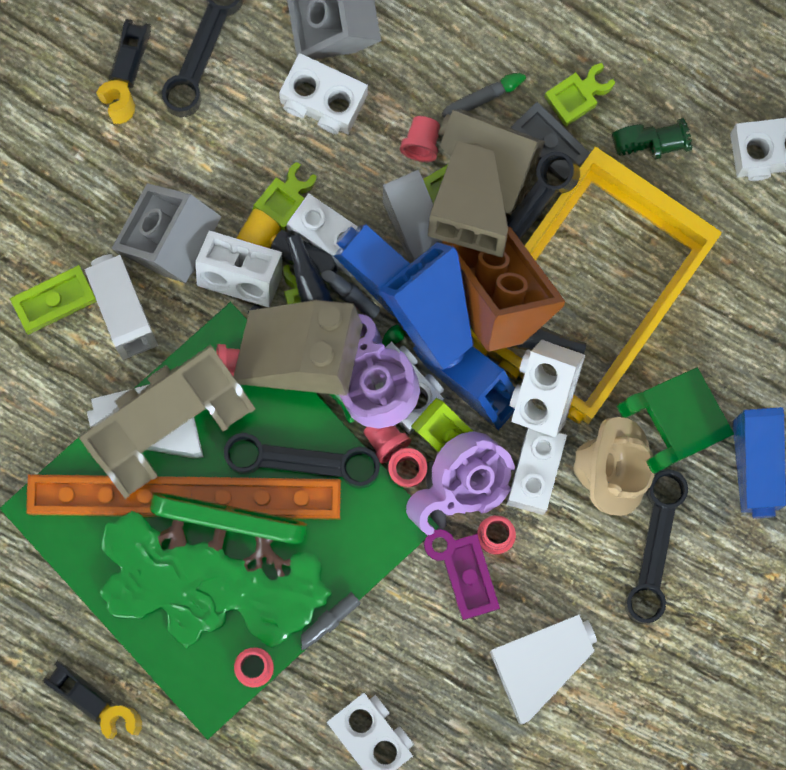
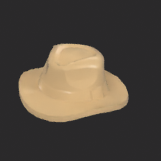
M607 418L602 421L599 427L598 437L577 448L573 467L574 474L581 485L590 490V499L599 511L608 515L618 516L630 514L640 505L644 493L650 488L654 474L651 472L646 461L653 457V453L649 449V443L644 431L636 422L629 418Z

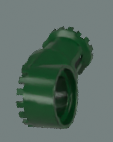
M684 118L678 119L677 124L657 129L654 126L644 128V125L637 124L621 128L611 134L616 153L621 156V152L625 156V152L631 155V152L638 153L637 151L639 150L643 151V149L649 148L653 159L657 160L665 153L681 149L685 152L692 151V139L688 138L691 137V134L686 133L689 132V127Z

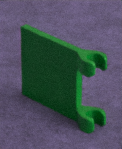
M698 367L643 392L634 394L617 405V409L623 418H628L646 408L667 449L660 451L646 461L653 474L734 435Z

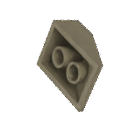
M314 300L250 310L233 377L240 385L347 396L363 326L354 304Z

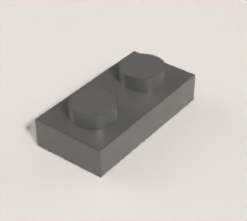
M538 101L510 127L545 141L539 160L546 154L557 151L574 159L580 168L590 154ZM557 160L548 168L562 183L569 177L570 167L565 160Z

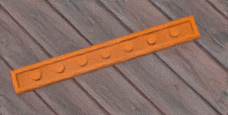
M28 475L26 510L28 515L124 516L134 511L143 517H160L151 512L150 504L152 494L154 492H161L291 519L340 520L341 479L158 476L141 486L125 499L109 476Z

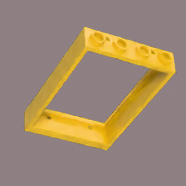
M596 146L579 168L580 178L577 185L571 191L560 195L526 243L525 247L535 261L591 182L689 248L691 252L588 400L584 402L576 395H573L567 418L577 424H580L582 420L590 424L722 234L720 230ZM470 329L474 348L485 356L489 355L499 362L498 366L504 369L508 377L514 380L518 377L524 379L525 373L520 372L522 358L507 348L487 352L476 334Z

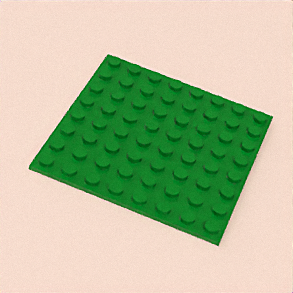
M229 302L134 388L150 385L147 378L166 365L170 370L176 366L179 367L209 345L215 351L217 344H226V348L240 349L247 319ZM240 385L255 407V410L228 426V429L222 431L207 408L194 416L204 457L194 459L150 450L142 452L158 476L341 479L340 520L295 519L307 524L304 541L299 544H292L274 540L270 544L275 554L283 560L290 559L294 554L305 551L315 554L321 563L320 581L331 590V595L327 597L326 604L314 608L312 622L302 630L292 632L287 640L273 648L268 647L250 633L245 625V619L239 610L235 609L226 612L225 623L212 632L203 631L200 639L187 649L168 632L167 613L162 607L147 613L142 619L119 618L111 615L106 608L107 603L102 599L99 591L112 574L120 572L121 568L101 549L105 523H116L121 516L26 514L27 484L0 507L5 516L207 740L305 651H301V635L318 621L317 618L326 610H331L350 592L360 601L422 544L428 536L409 519L406 513V506L411 496L403 487L397 485L391 479L389 472L380 462L377 480L366 488H354L348 485L343 477L269 468H259L251 474L242 475L229 468L224 457V448L227 441L239 433L251 434L263 445L345 454L352 448L365 447L315 392ZM79 437L37 474L108 476L89 453ZM246 440L236 442L230 449L231 461L240 468L252 465L259 455L257 447ZM365 454L353 456L346 465L348 475L358 482L370 479L375 470L373 460ZM428 516L427 522L434 530L439 528L433 519ZM144 517L151 528L159 532L171 527L173 519L164 517ZM188 522L183 524L182 528L187 544L208 543L214 538L215 528ZM226 531L222 549L226 556L242 560L256 552V538L251 535ZM171 538L162 541L161 547L163 550L169 548ZM263 557L262 569L268 579H277L278 575L274 563L272 565L266 564L267 557ZM256 559L248 563V569L256 568ZM282 564L284 574L289 575L291 571L290 566ZM248 648H260L266 651L272 658L274 664L273 675L263 686L255 688L245 686L235 675V660L242 651ZM250 656L245 659L242 671L246 677L256 678L263 673L264 662L262 658Z

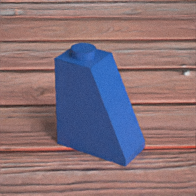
M366 224L358 226L356 230L350 226L336 242L340 248L334 254V257L395 318V315L378 290L410 265V263Z
M439 242L435 243L378 290L428 364L442 370L453 367L463 359L464 353L473 346L459 257L454 247Z
M416 346L413 348L425 367L497 430L514 414L515 408L510 407V401L515 387L506 372L473 346L464 353L463 359L458 364L444 370L428 364Z
M784 408L744 410L732 421L741 513L752 512V518L754 519L775 517V510H780L786 506Z

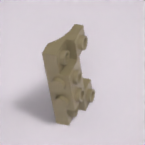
M211 345L179 367L176 366L170 370L166 365L147 378L150 385L138 393L132 388L114 401L118 407L112 410V413L79 435L80 440L89 453L109 476L125 499L141 486L158 477V474L142 452L204 409H208L222 431L228 429V426L247 413L255 410L247 395Z

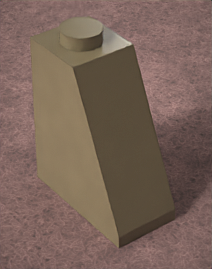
M452 110L451 115L447 114L440 127L439 135L443 137L440 147L450 157L456 141L478 144L485 149L494 151L504 209L506 213L512 214L526 196L545 141L465 110Z
M456 141L430 213L428 236L503 257L508 226L495 153L478 144Z

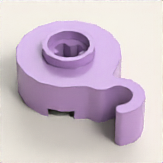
M358 314L363 324L360 337H364L359 340L347 396H339L351 417L363 426L378 429L394 426L406 419L416 407L420 394L419 380L407 356L401 351L399 353L396 350L385 348L382 345V338L374 321L367 315ZM383 382L384 386L376 390L375 385Z
M473 431L454 437L443 446L436 456L432 467V487L417 491L408 500L406 513L409 519L424 533L432 535L434 528L427 522V519L434 510H441L446 515H453L455 513L465 514V512L475 511L484 514L499 506L511 490L508 483L511 478V470L515 471L511 455L487 434Z

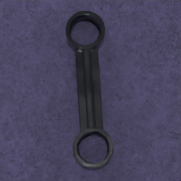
M206 0L208 6L179 75L169 78L162 88L164 105L172 115L188 117L199 109L201 105V93L198 86L227 16L238 12L243 4V0H235L226 6L218 5L213 0ZM178 85L191 87L196 95L193 102L183 108L171 105L169 103V92Z
M557 151L550 152L539 161L537 166L538 181L507 220V226L512 228L520 240L557 193L569 192L577 185L580 178V169L577 162L568 155ZM557 160L567 161L570 167V174L567 180L558 186L550 185L547 179V171L550 165Z
M239 433L232 436L224 448V457L229 468L242 475L251 474L259 468H269L343 477L344 481L354 488H366L377 480L380 470L378 457L373 451L365 447H355L345 454L263 445L255 436L248 433ZM246 440L257 447L259 455L252 465L240 468L231 461L230 449L236 442ZM365 454L373 460L375 470L370 479L358 482L348 475L346 465L353 456Z
M674 470L658 472L654 476L650 488L647 490L648 499L653 506L638 583L627 594L625 599L627 615L631 620L639 624L655 622L664 614L666 609V599L660 590L675 510L685 501L688 495L686 479ZM668 476L677 481L680 486L681 497L676 502L664 504L655 497L653 487L659 478ZM643 590L653 592L659 600V608L656 614L648 619L638 616L632 608V597L637 592Z

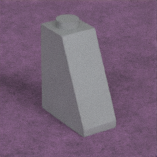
M419 169L384 184L383 205L411 264L435 243H442L443 241L428 236L429 218L433 207L432 200Z

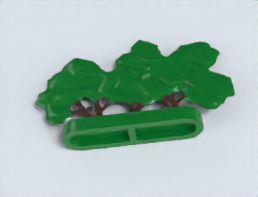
M154 492L152 494L150 510L157 516L173 519L171 527L162 532L152 529L146 519L134 511L121 516L116 523L107 522L104 526L101 549L121 568L120 572L112 574L104 586L100 588L99 592L102 599L107 603V610L114 617L142 619L147 613L162 607L167 613L168 632L186 649L200 639L203 631L212 632L225 623L226 612L231 609L239 610L245 619V625L252 635L268 647L273 648L287 640L292 632L300 631L310 624L314 608L325 605L327 597L331 595V590L320 581L321 563L315 554L305 551L294 554L290 559L283 560L275 554L270 546L274 540L292 544L303 542L307 524L302 521L175 494ZM184 522L215 528L213 540L208 543L187 544L182 528ZM226 531L254 536L256 538V552L242 560L226 556L222 549ZM171 538L169 548L163 550L161 547L162 541ZM263 557H267L266 564L272 565L274 563L278 575L277 579L271 580L265 575L262 569ZM256 559V568L248 569V563ZM282 564L290 566L291 571L289 575L284 574Z

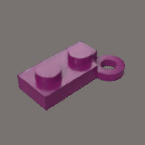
M442 529L434 530L432 535H428L424 542L425 552L433 560L444 561L462 621L499 610L500 606L478 535L474 534L454 540L448 531ZM442 538L447 542V549L444 552L439 553L433 549L432 543L435 539Z

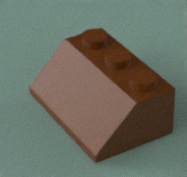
M508 227L503 257L442 241V244L454 247L458 253L470 327L487 352L523 344L564 307V298L511 227Z

